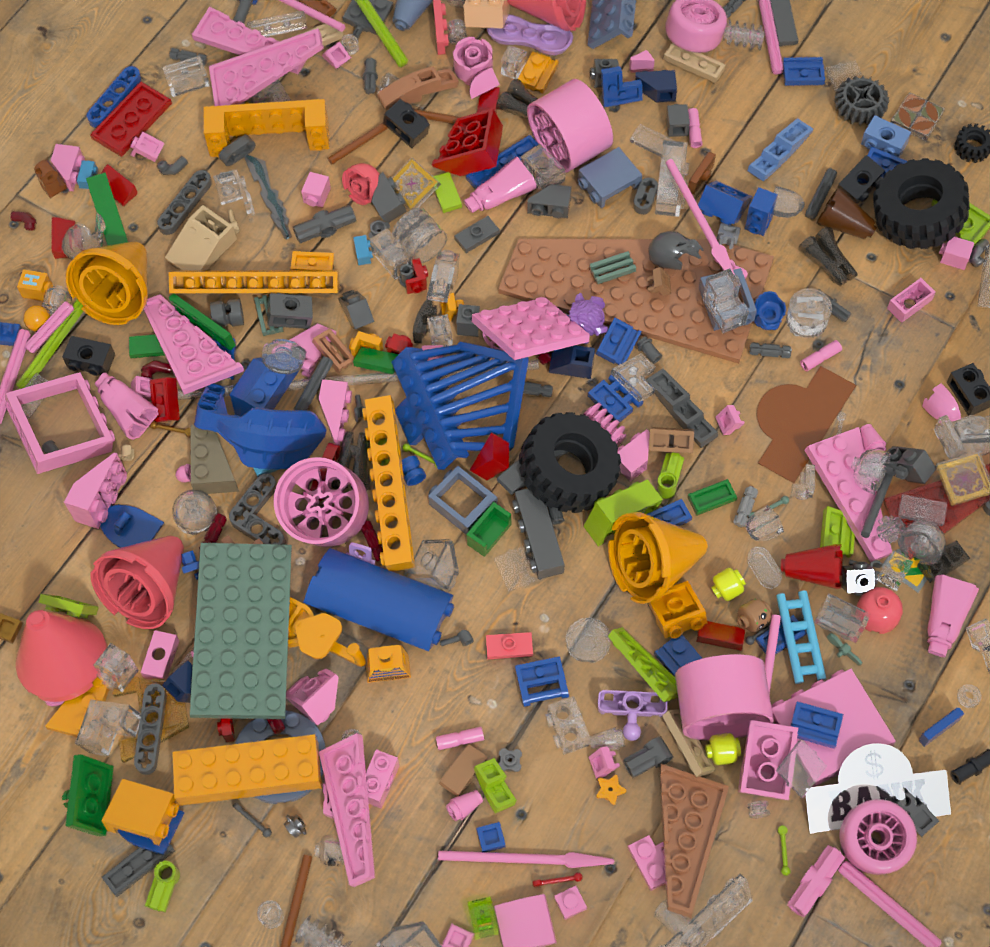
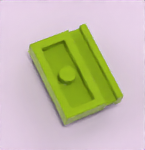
M827 506L823 510L820 547L842 544L841 550L843 555L850 558L854 552L855 535L842 511Z

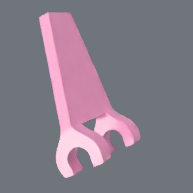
M316 324L280 346L275 347L271 356L286 354V352L291 353L292 347L295 348L296 345L301 346L307 351L305 361L301 367L303 369L302 375L310 378L317 362L322 356L312 343V340L329 328Z

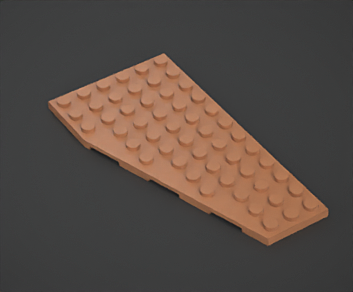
M518 239L498 289L499 294L526 302L536 300L539 297L547 298L557 308L567 314H570L569 311L572 308V303L575 302L577 294L581 293L584 300H590L591 296L600 297L605 303V307L602 309L605 315V322L603 323L610 326L613 319L617 318L632 326L633 329L642 331L640 335L738 364L753 323L732 326L727 330H713L699 290L700 278L725 271L714 261L711 253L712 247L707 239H695L703 248V251L699 249L698 252L701 259L685 253L678 259L682 262L681 270L662 268L670 276L672 294L663 296L660 292L651 294L648 291V288L654 284L648 283L647 278L653 276V269L659 267L654 265L649 259L648 248L653 239ZM722 244L726 248L729 259L733 260L736 266L747 271L748 275L745 280L755 304L758 296L763 293L774 256L736 245L733 246V249H729V245ZM629 251L630 258L633 259V264L636 266V272L597 284L590 270V264ZM628 265L617 268V270L628 267ZM608 271V272L599 274L598 276H601V275H604V274H607V273H610V272ZM739 287L712 293L719 314L746 308Z

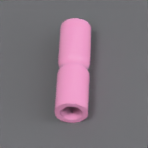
M691 108L688 109L690 145L692 148H699L702 146L699 114L697 109Z
M837 340L832 341L819 351L800 361L801 367L806 372L811 370L824 360L841 352V344Z
M482 727L436 736L438 750L484 740Z

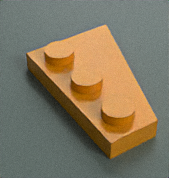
M105 671L103 674L99 673L92 682L94 685L92 688L76 698L64 701L46 724V729L91 740L114 679L113 673Z

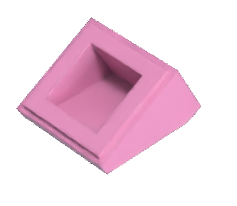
M340 42L322 55L335 69L351 58Z
M647 50L631 57L629 71L631 73L654 71V58Z
M135 376L131 382V389L146 400H151L150 380L152 379Z

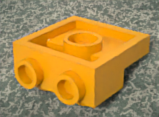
M688 581L672 586L660 599L648 603L664 638H678L684 631L690 629L694 631L700 630L707 623L706 611Z

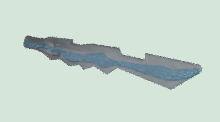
M245 155L244 158L254 182L259 181L262 188L260 195L266 207L272 212L270 216L278 230L282 232L284 239H290L292 235L288 227L289 218L286 216L287 211L283 206V201L278 199V190L272 189L270 186L266 162Z

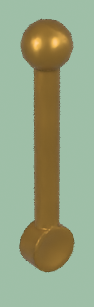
M155 421L150 424V428L153 430L159 428L183 433L187 437H191V428L180 429L161 425Z

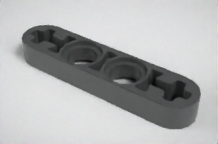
M199 170L195 172L159 217L157 224L162 234L171 235L176 232L209 190L212 180L207 171ZM189 192L196 193L193 198L185 197ZM181 206L185 208L181 213L174 212L176 207Z
M156 683L149 685L144 691L134 758L136 769L143 775H149L156 770L160 751L167 693L160 684ZM158 690L161 696L156 697V707L153 706L154 701L150 695H153ZM151 712H156L159 716L158 720L154 723L146 721L147 715ZM150 734L154 735L155 742L150 746H145L143 744L144 737ZM144 751L148 752V759L151 764H147L146 768L140 764L145 762L146 754Z

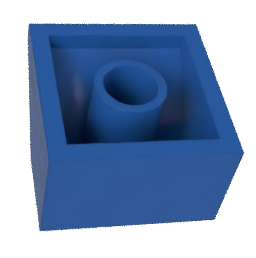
M716 180L705 186L698 206L704 215L713 217V215L717 216L722 223L731 225L739 222L753 196Z

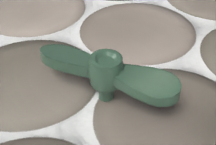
M832 633L827 636V639L839 648V653H837L839 658L842 655H847L859 666L862 664V661L851 652V647L847 643L843 644Z

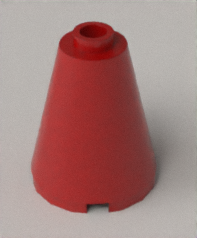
M833 544L786 554L785 559H781V572H785V576L833 589H841L842 544Z

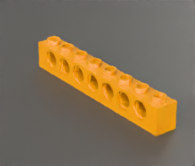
M194 270L169 272V293H338L340 291L339 270Z
M391 395L365 399L366 407L362 408L364 420L368 422V428H365V436L367 441H370L371 447L367 448L369 461L373 463V468L370 469V476L372 482L375 481L376 489H372L374 502L378 504V510H375L376 522L380 523L381 531L377 532L379 544H383V552H380L382 566L385 565L389 571L416 568L395 404ZM385 419L382 424H375L377 420ZM387 439L385 444L378 445L380 440ZM383 460H390V462L387 465H380ZM386 480H393L389 486H383ZM388 501H395L393 506L385 507ZM390 522H398L396 527L388 528ZM393 543H401L399 548L395 550L390 549Z

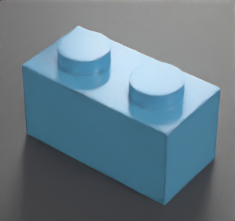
M82 160L77 178L79 188L89 189L86 178L98 174V167H96L95 161Z
M366 235L353 237L358 266L370 264V258H373L372 250L369 251V247H371L370 240H367Z

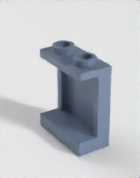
M619 147L579 169V186L589 193L591 201L594 204L597 203L600 208L605 207L607 199L630 186L634 190L638 189L642 181L640 171Z

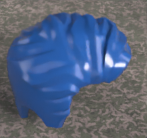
M767 291L760 294L755 301L757 312L754 323L764 330H776L786 314V305L775 292Z

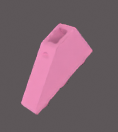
M322 380L319 394L320 407L334 444L340 445L345 440L346 431L343 429L344 422H348L349 410H347V404L352 401V391L349 390L348 382Z

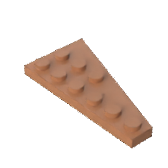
M660 764L667 910L691 918L729 786Z

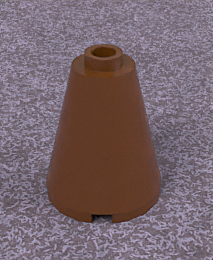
M839 188L834 191L816 222L820 226L862 239H866L867 236L871 238L877 228L874 226L876 221Z

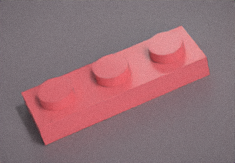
M433 0L438 55L445 54V46H449L448 34H444V31H447V19L442 18V15H446L445 3L441 4V0Z

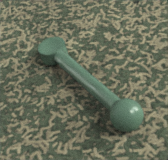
M783 496L781 500L759 512H751L748 519L751 522H755L757 517L781 504H788L789 497Z

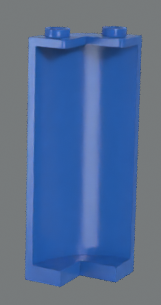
M332 548L327 550L318 564L319 569L316 575L312 576L303 603L426 651H429L433 645H438L442 632H439L440 625L447 616H451L454 609V604H452L454 595Z

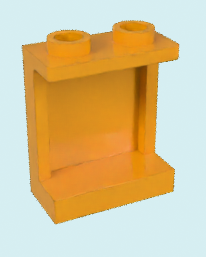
M122 779L101 821L109 832L116 833L120 829L150 838L155 845H160L162 839H165L168 834L172 817L174 818L178 813L179 804L174 798V793Z

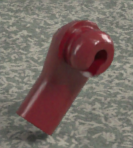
M19 211L11 212V221L25 223V230L34 231L36 229L35 224H37V220L32 214Z
M153 360L141 368V377L152 378V375L156 372L170 375L171 367L169 363Z

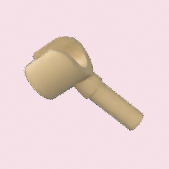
M230 209L228 210L230 224L234 227L235 234H237L240 230L234 218L233 210Z
M131 445L121 447V454H118L120 460H133L134 449H131Z

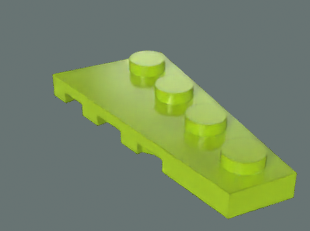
M623 627L613 629L608 635L612 644L621 651L661 700L667 702L678 698L675 677Z

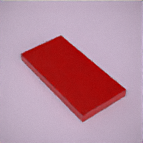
M140 82L90 134L91 139L122 157L131 148L130 146L135 136L139 138L142 132L145 133L170 107L172 101L145 83Z

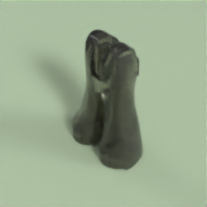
M516 78L512 80L508 90L501 94L496 107L498 110L528 119V105L538 98L525 88L521 80Z
M831 227L823 228L815 237L810 236L799 245L798 250L820 266L833 283L842 286L847 283V280L850 281L857 277L858 274L855 268L839 249Z
M346 431L337 463L350 469L351 460L354 458L353 472L361 479L366 491L370 490L367 453L369 441L366 439L365 432H360L357 446H354V432ZM333 480L331 487L338 489L340 487V480Z

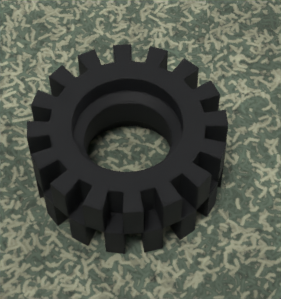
M976 123L974 127H972V124L962 127L955 141L954 149L957 150L956 154H961L960 158L962 160L966 157V162H970L973 159V163H977L978 159L980 162L984 158L986 159L990 154L989 129L984 130L985 126L982 125L980 128ZM967 140H976L982 146H972Z

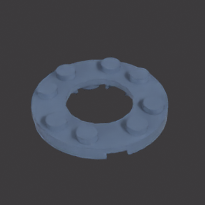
M286 711L285 719H281L285 727L283 732L274 734L267 719H253L243 728L235 744L265 741L274 735L298 737L315 734L319 744V751L326 748L323 736L316 725L305 716L292 711ZM320 760V769H321V778H322V776H323V768H322V764H321V760ZM312 790L255 796L254 798L270 804L293 802L304 797Z

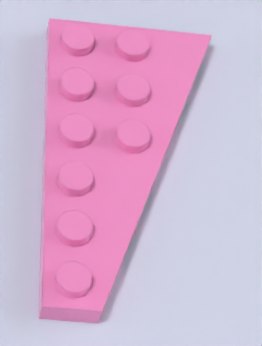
M319 29L311 30L209 66L215 106L242 104L324 49Z
M159 294L147 299L144 312L184 395L244 372V368L239 362H235L230 354L220 349L217 343L200 328L191 324L189 319L176 311V308Z
M859 427L807 446L805 449L806 454L839 510L842 511L870 562L889 556L892 553L881 508L868 538L861 536V531L877 493Z

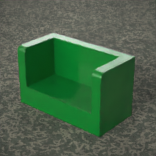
M493 502L466 534L467 545L485 557L512 525L511 513Z

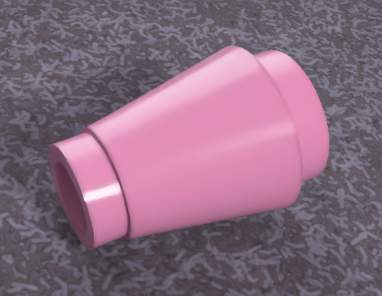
M866 424L860 428L865 452L870 456L882 455L886 451V442L871 424Z
M474 790L473 792L450 799V803L446 805V808L454 821L463 820L483 802L480 793Z

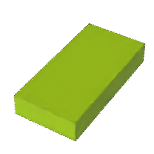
M450 172L433 176L438 181L433 186L442 212L446 213L462 208V202Z

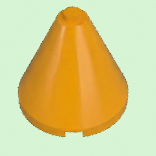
M133 241L91 248L77 254L66 270V285L72 299L76 297L83 305L81 310L87 315L106 324L124 325L130 320L138 318L144 310L148 298L146 248L141 243Z
M632 512L620 516L613 524L612 530L616 531L614 539L608 542V554L613 576L621 591H628L633 596L630 598L633 602L645 604L660 599L705 555L708 544L701 534L641 512Z

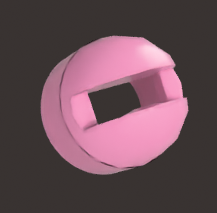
M182 465L177 469L175 475L177 480L183 483L191 481V465Z

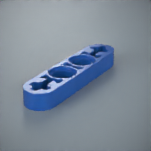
M129 66L125 68L88 111L87 119L92 127L97 128L141 82V75L136 67ZM119 87L125 88V90L121 93L115 92V90ZM107 101L113 102V105L109 107L103 106Z

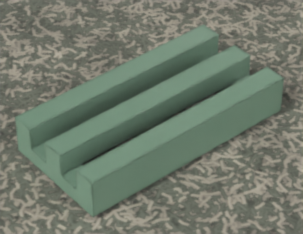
M629 251L591 263L590 270L596 283L600 284L636 272V266L633 264V259L630 258ZM628 265V267L617 270V268ZM608 271L610 272V273H607V274L598 276L599 274H602V273H605V272H608Z
M263 295V298L260 299L255 297L254 300L263 336L284 332L283 327L274 328L269 326L270 330H266L260 304H264L267 314L269 297Z

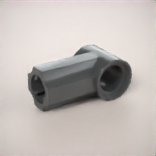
M659 736L646 743L643 749L624 758L623 763L629 775L635 778L653 767L658 768L660 764L665 765L673 759V755L662 737Z

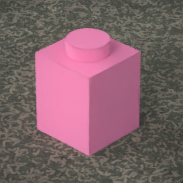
M309 172L301 191L303 202L309 206L323 208L331 189L329 177Z
M953 237L947 243L943 242L939 254L943 255L940 263L965 270L974 242L958 237Z

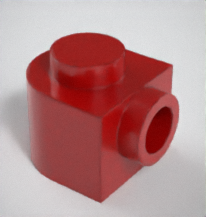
M395 333L392 337H388L385 344L387 352L400 354L406 347L413 348V343L409 337Z

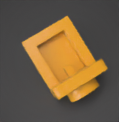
M358 331L355 338L351 339L349 350H351L354 358L361 347L380 351L384 349L382 338L376 334H367Z

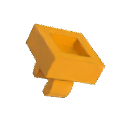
M446 292L440 302L442 321L451 322L453 316L458 314L459 304L464 305L463 300H455L454 293Z

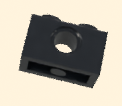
M402 99L398 100L384 113L383 124L410 148L415 147L428 134L430 127L428 120L416 113L413 107ZM404 121H409L411 124H406Z
M865 155L838 184V188L843 190L855 203H863L870 196L869 191L873 187L876 188L880 179H883L885 170L868 155ZM863 178L868 183L866 185H861L857 182V180Z
M71 336L62 358L67 368L77 372L81 370L91 375L99 376L103 373L108 374L115 353L111 344Z

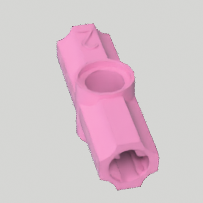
M828 845L819 856L815 865L809 868L800 881L801 885L787 904L794 913L805 917L815 904L814 902L817 898L822 896L833 880L831 879L845 859L839 850Z

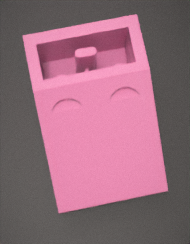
M113 453L77 480L71 487L64 504L75 522L99 529L101 523L106 521L108 509L111 504L115 503L118 496L117 492L127 479V472L118 454Z

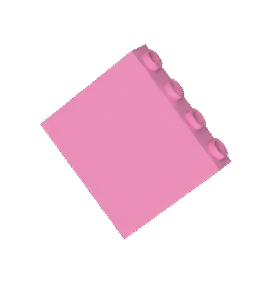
M852 669L845 672L844 670H839L831 676V679L825 682L823 679L819 680L811 686V689L805 692L799 690L791 695V699L785 702L779 700L771 705L773 719L776 724L784 726L791 725L797 701L843 714L835 749L797 738L795 756L808 776L806 782L810 788L816 787L839 775L843 762L854 750L876 743L893 746L896 742Z

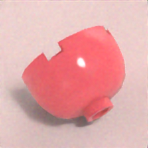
M367 163L352 165L343 172V187L345 190L348 188L351 193L349 197L354 202L360 205H367L372 202L380 173Z
M874 587V589L865 592L859 598L856 606V617L860 625L870 632L875 631L879 632V634L892 631L899 624L903 614L902 602L899 596L894 591L885 587Z

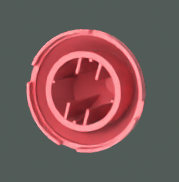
M507 0L509 5L564 31H576L575 28L580 27L586 9V0Z
M165 536L103 553L94 562V569L90 572L91 583L99 600L114 616L119 612L128 618L126 623L141 629H155L163 625L171 616L174 608L182 563L181 554L184 552L182 541L175 536Z
M44 610L34 611L26 620L16 656L17 676L24 688L29 693L31 692L38 696L41 700L60 702L76 698L94 686L92 682L99 673L103 674L108 662L107 642L98 627L84 618Z

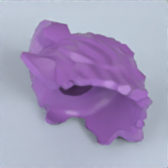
M581 293L577 294L575 302L572 303V308L569 311L570 321L577 323L590 336L594 334L599 336L606 333L608 327L603 325L605 322V315L602 310L605 307L603 299L591 296L590 300H584Z

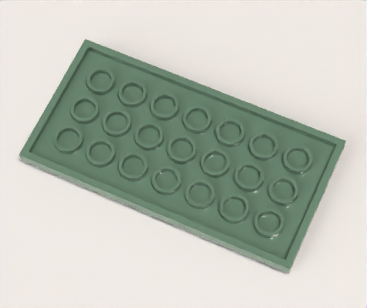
M201 543L190 718L285 719L292 545Z

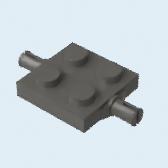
M352 0L343 16V22L355 28L351 37L353 39L356 37V40H358L362 32L378 35L357 2ZM369 0L385 23L393 8V2L389 0Z

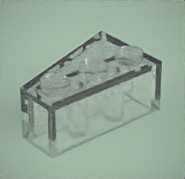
M663 140L655 214L679 217L680 209L685 208V198L682 196V192L669 171L666 161L673 159L684 179V175H688L689 163H686L688 142Z

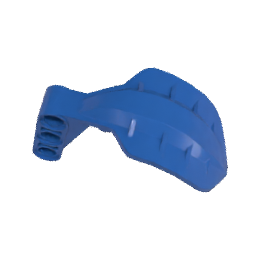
M218 384L206 386L197 404L194 421L195 427L218 432L235 448L241 462L247 467L288 469L295 463L308 459L326 435L325 425L315 413L307 410H271L254 407L242 416L228 415L224 401L225 388Z

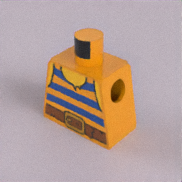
M401 645L368 649L365 659L367 683L411 678L409 655Z

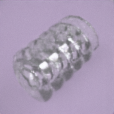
M729 19L725 28L723 42L727 39V44L730 45L734 40L735 46H738L742 41L743 48H746L747 44L750 43L751 49H754L757 44L758 50L761 51L765 31H763L762 25H759L757 30H755L753 23L749 28H747L746 22L740 27L739 21H736L734 26H732L731 19Z
M312 914L300 926L295 941L297 944L304 942V947H350L352 944L351 940L342 944L343 935L335 939L336 930L334 929L327 934V924L318 928L320 922L318 918L311 923Z

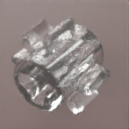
M886 515L878 520L880 526L877 527V534L882 541H888L891 544L904 538L901 533L905 531V525L899 517H893V515L888 517Z

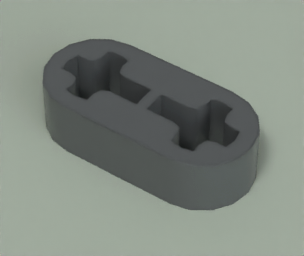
M244 135L222 149L219 158L226 166H231L244 158L245 155L250 154L256 144L248 135Z
M648 177L640 182L634 198L633 208L636 213L644 215L651 211L658 190V183L655 179ZM651 186L652 188H650L649 192H645L646 188ZM643 199L646 200V204H644V206H640Z

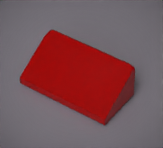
M500 87L492 88L480 95L476 113L493 108L497 114Z
M109 164L105 166L101 174L106 173L114 199L124 207L138 194L136 187Z
M52 217L51 250L55 259L76 256V222L73 220Z
M165 377L150 380L151 403L158 408L159 413L153 421L168 422L180 420L176 378Z
M707 621L698 630L696 642L742 651L745 629Z

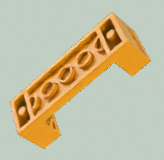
M325 99L204 107V136L210 157H219L222 149L230 144V136L281 134L285 132L306 131L310 150L321 151L330 149L329 122Z

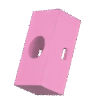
M920 278L892 298L887 309L902 323L931 302L935 291ZM911 299L916 304L908 309L904 305V301Z
M154 630L141 670L144 679L162 683L167 680L179 644L177 635ZM157 648L165 650V656L161 660L153 659Z

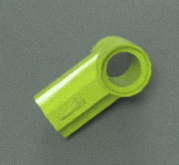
M671 452L665 455L657 482V492L663 499H670L676 493L684 463V457L679 453ZM666 483V484H670L671 486H670V487H665V486H663V484Z
M162 861L154 869L155 877L145 907L166 913L175 884L180 879V871L173 863ZM167 868H172L171 877L162 879L163 871Z

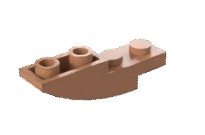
M434 66L400 78L380 91L377 97L385 109H390L400 99L409 104L420 102L422 95L456 88L459 81L451 68L436 71Z

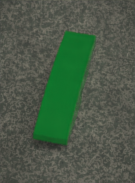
M106 173L86 178L107 245L127 243L128 239Z

